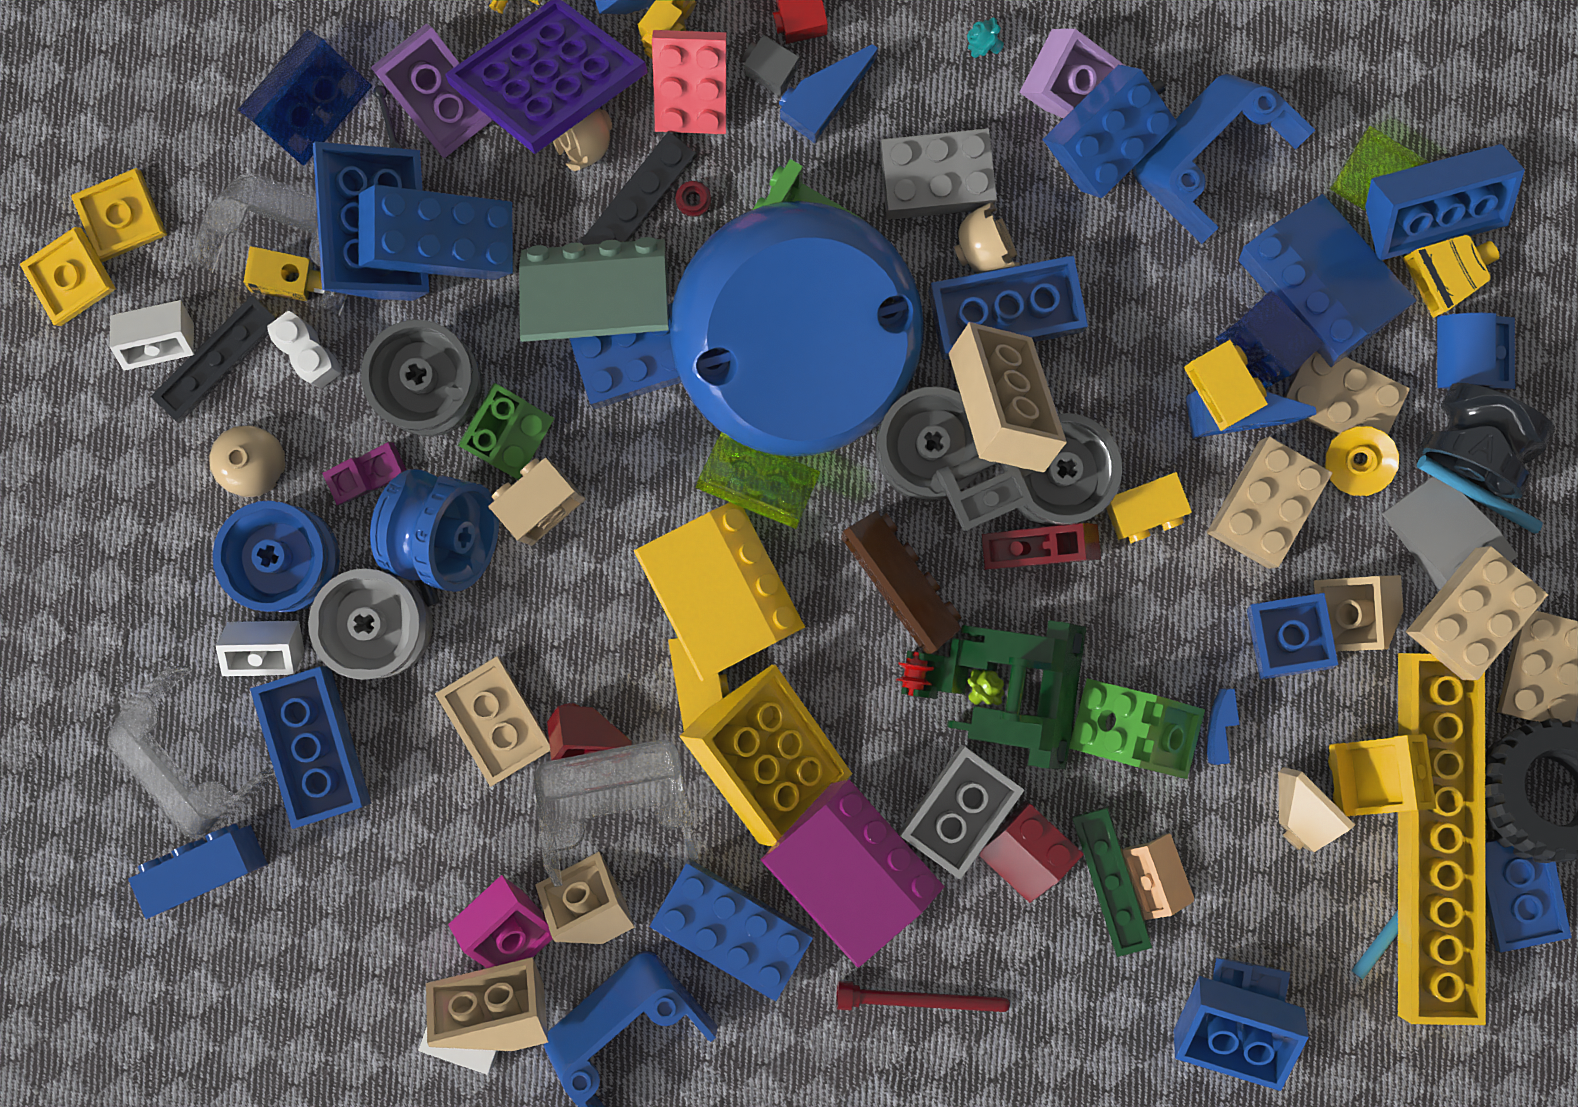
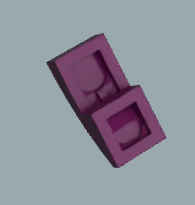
M387 442L360 457L350 458L322 474L336 505H342L388 485L398 474L406 471V467L395 443Z

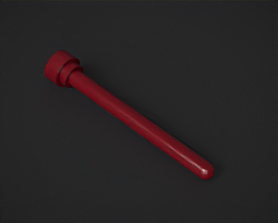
M838 980L836 1010L851 1011L852 1007H859V1004L1006 1012L1010 1009V1001L1004 997L860 989V985H853V981Z

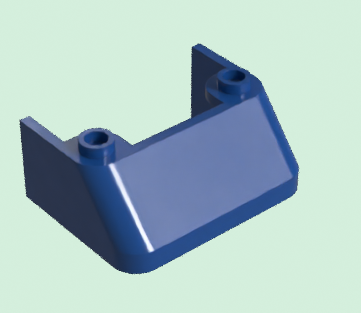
M1231 74L1217 77L1176 118L1178 124L1133 167V174L1137 182L1201 244L1219 227L1193 203L1203 192L1206 184L1204 173L1193 160L1241 112L1253 123L1260 125L1269 123L1295 150L1315 131L1275 90Z
M642 951L635 954L548 1031V1043H544L545 1052L565 1092L578 1107H605L595 1095L600 1084V1075L589 1059L643 1012L660 1026H671L687 1015L709 1042L716 1038L717 1024L664 962L652 952Z

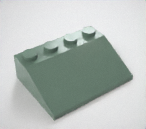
M643 237L636 241L619 242L617 240H606L600 244L590 245L575 242L566 244L563 247L547 248L543 245H536L521 250L519 265L521 342L668 331L669 273L665 239Z

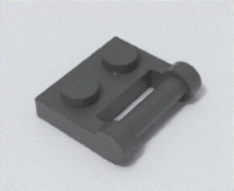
M977 456L952 468L945 466L936 471L939 482L949 498L963 532L1033 501L1017 466L1000 463L1004 473L962 492L958 487L957 481L991 467L998 462L987 461Z

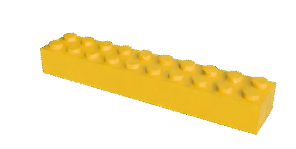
M1398 653V736L1426 734L1436 809L1398 812V1016L1410 1024L1486 1025L1485 672L1478 680H1462L1432 654Z

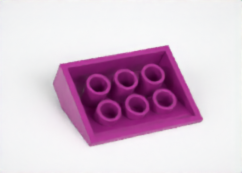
M850 779L831 783L760 859L856 967L863 965L923 913L945 887Z

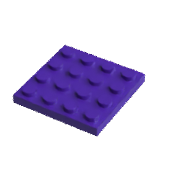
M550 0L448 71L445 75L450 86L536 154L643 77L648 71L645 61L564 1Z

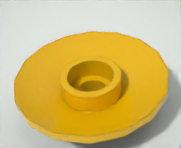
M1354 426L1342 431L1331 441L1325 455V469L1332 472L1330 481L1340 491L1353 496H1369L1382 491L1392 482L1399 466V453L1394 441L1384 431L1372 426ZM1357 453H1365L1367 455L1365 462L1361 464L1354 462V456Z

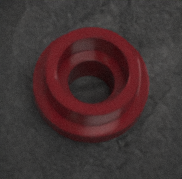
M688 181L677 190L675 197L676 205L684 215L698 217L709 209L711 194L703 183ZM692 194H696L700 197V202L697 205H690L687 203V198Z

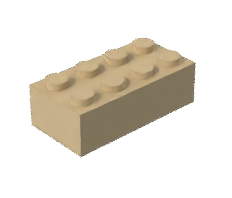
M969 322L950 350L949 357L979 458L1023 469L1045 472L1067 441L1032 337Z

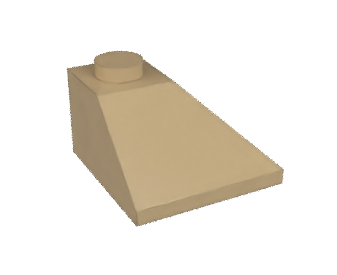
M1401 575L1314 580L1315 594L1325 593L1336 651L1382 650L1389 648L1403 614Z
M1283 767L1278 772L1279 824L1286 830L1283 836L1297 850L1303 847L1309 851L1316 852L1355 826L1303 772Z
M600 852L535 885L551 936L555 942L604 944L635 927L626 901Z

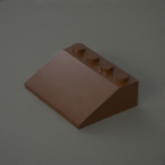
M876 510L842 532L841 539L922 652L932 654L961 629L957 621L962 617L950 601L944 604L936 592L941 588L929 572L922 574L915 562L920 559L909 543L906 542L902 545L896 538L894 533L898 531V528L889 515L885 513L881 516Z

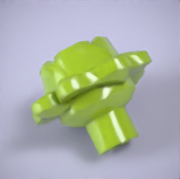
M973 669L971 677L967 680L968 684L972 687V692L968 696L969 700L975 705H979L984 701L987 705L994 703L999 706L1002 703V697L1005 695L1003 690L1004 681L994 671Z

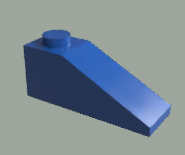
M871 44L801 80L795 89L789 87L779 101V105L782 106L780 109V119L815 143L877 59L878 47Z

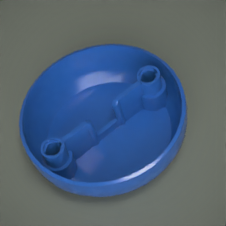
M806 201L780 202L756 208L729 221L712 234L695 253L682 275L672 304L670 320L671 348L680 380L691 401L718 430L738 443L757 451L791 457L812 456L839 449L865 436L882 423L891 406L904 396L915 375L923 343L921 299L915 280L903 258L892 243L865 220L845 210L822 203ZM889 297L894 299V303L880 307L883 301ZM713 348L722 352L702 358L703 353Z

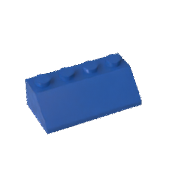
M1502 144L1372 178L1365 208L1378 259L1380 261L1463 235L1468 234L1472 236L1508 226L1525 169Z

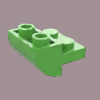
M493 383L458 446L519 480L522 476L520 471L531 461L555 418L500 385Z

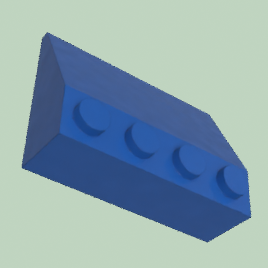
M314 142L313 156L322 290L379 300L414 301L428 294V273L359 267V193L373 185L423 191L420 150Z
M1324 194L1316 197L1263 231L1243 247L1238 259L1330 367H1333L1417 301L1386 264L1378 259L1376 253Z

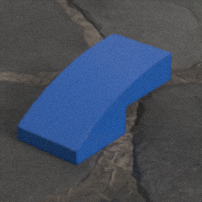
M1233 688L1219 689L1210 712L1207 731L1208 763L1210 764L1230 763L1225 727L1240 725L1235 689Z
M1216 958L1213 980L1283 1002L1286 1000L1290 971L1231 959Z

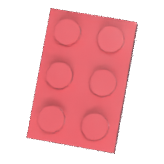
M653 30L655 132L726 134L727 32Z

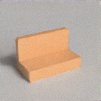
M1170 833L1164 834L1150 843L1126 847L1122 850L1145 920L1172 916L1194 902L1193 893Z

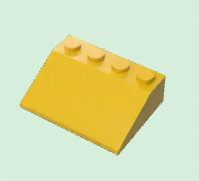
M739 498L634 550L700 681L805 628Z
M770 665L705 710L680 735V738L757 842L767 846H773L831 783L847 780L852 775L848 766L776 665Z

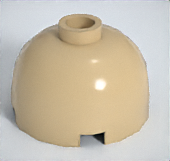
M598 108L553 141L559 155H562L565 150L571 160L566 165L571 170L578 171L600 160L607 152L610 141L609 130L612 129L609 114L604 109Z
M992 202L968 214L958 231L960 244L955 246L957 257L962 266L969 264L977 274L1020 266L1019 262H1012L1011 260L1012 257L1017 256V252L1003 219L995 221L991 214L997 210Z
M252 425L236 426L223 432L213 443L209 455L210 470L216 482L228 492L243 497L261 496L271 491L277 485L276 482L285 469V452L279 440L266 430Z

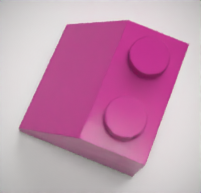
M503 875L496 879L448 924L462 951L485 968L534 957L553 939L543 912L523 890Z

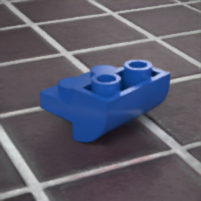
M1460 313L1437 317V388L1449 389L1450 385L1454 383H1469L1492 390L1515 389V317L1496 316V313Z

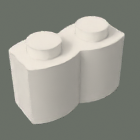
M287 311L267 326L273 343L281 351L289 355L293 369L305 381L322 389L341 374L337 359L329 350L320 345L319 338L312 326L294 313Z

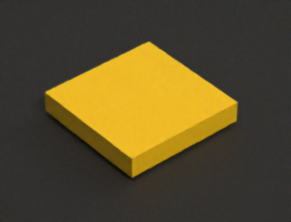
M138 168L71 195L89 241L101 262L167 236L142 172Z
M80 227L72 228L20 264L54 326H62L116 290L86 234Z

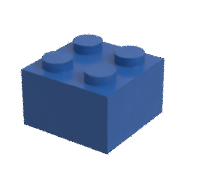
M1325 593L1251 604L1247 608L1260 680L1333 669L1338 666Z

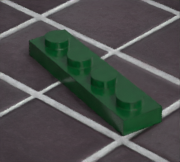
M1106 806L1074 815L1072 819L1116 956L1121 957L1151 949L1153 944L1109 807Z

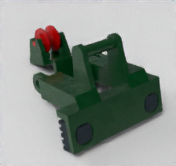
M1049 620L1047 635L1042 637L962 625L961 633H967L969 636L976 637L985 636L984 643L953 638L950 657L907 651L906 662H898L904 668V676L898 677L896 680L903 681L901 694L937 699L938 691L965 695L969 667L997 671L998 663L1012 665L1005 711L974 706L972 723L948 720L947 727L968 731L969 739L1030 748L1029 766L1066 770L1087 627ZM1027 667L1043 670L1037 716L1020 713Z

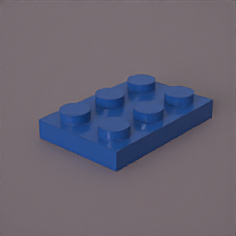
M1496 839L1486 840L1485 904L1495 950L1506 952L1572 938L1556 863H1538L1533 860V857L1523 859L1514 854L1513 850L1515 847L1509 846L1504 848Z

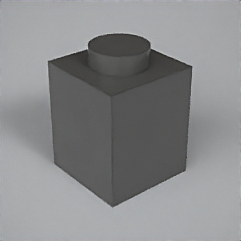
M762 35L757 44L752 42L742 58V61L745 62V75L780 97L799 69V56L765 35Z

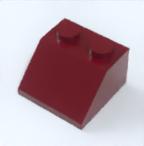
M1026 800L992 835L979 853V856L1029 903L1059 882L1084 855Z

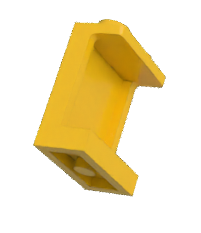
M1426 734L1395 736L1394 738L1329 745L1328 763L1333 775V801L1346 816L1436 809Z

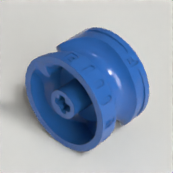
M410 469L398 474L384 488L372 516L370 542L372 553L378 566L384 572L408 580H422L432 587L446 591L458 592L472 586L488 567L498 539L499 519L488 507L495 501L492 498V494L481 484L443 475L437 477L424 470Z
M258 501L235 511L219 529L212 553L213 568L222 589L240 605L266 612H297L312 606L321 588L338 575L340 566V549L329 525L321 517L309 510L276 501Z

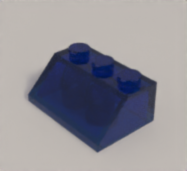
M307 29L238 108V111L304 166L313 156V143L325 142L372 88V85L323 38Z

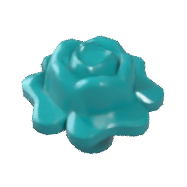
M992 17L989 21L984 20L974 23L973 28L968 31V49L971 51L972 57L985 56L989 50L994 54H998L1003 49L1004 42L998 39L1001 26L997 25L995 17Z

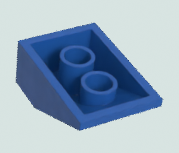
M1196 388L1194 392L1185 397L1192 439L1297 423L1316 415V408L1266 391L1267 396L1265 400L1268 405L1220 431Z

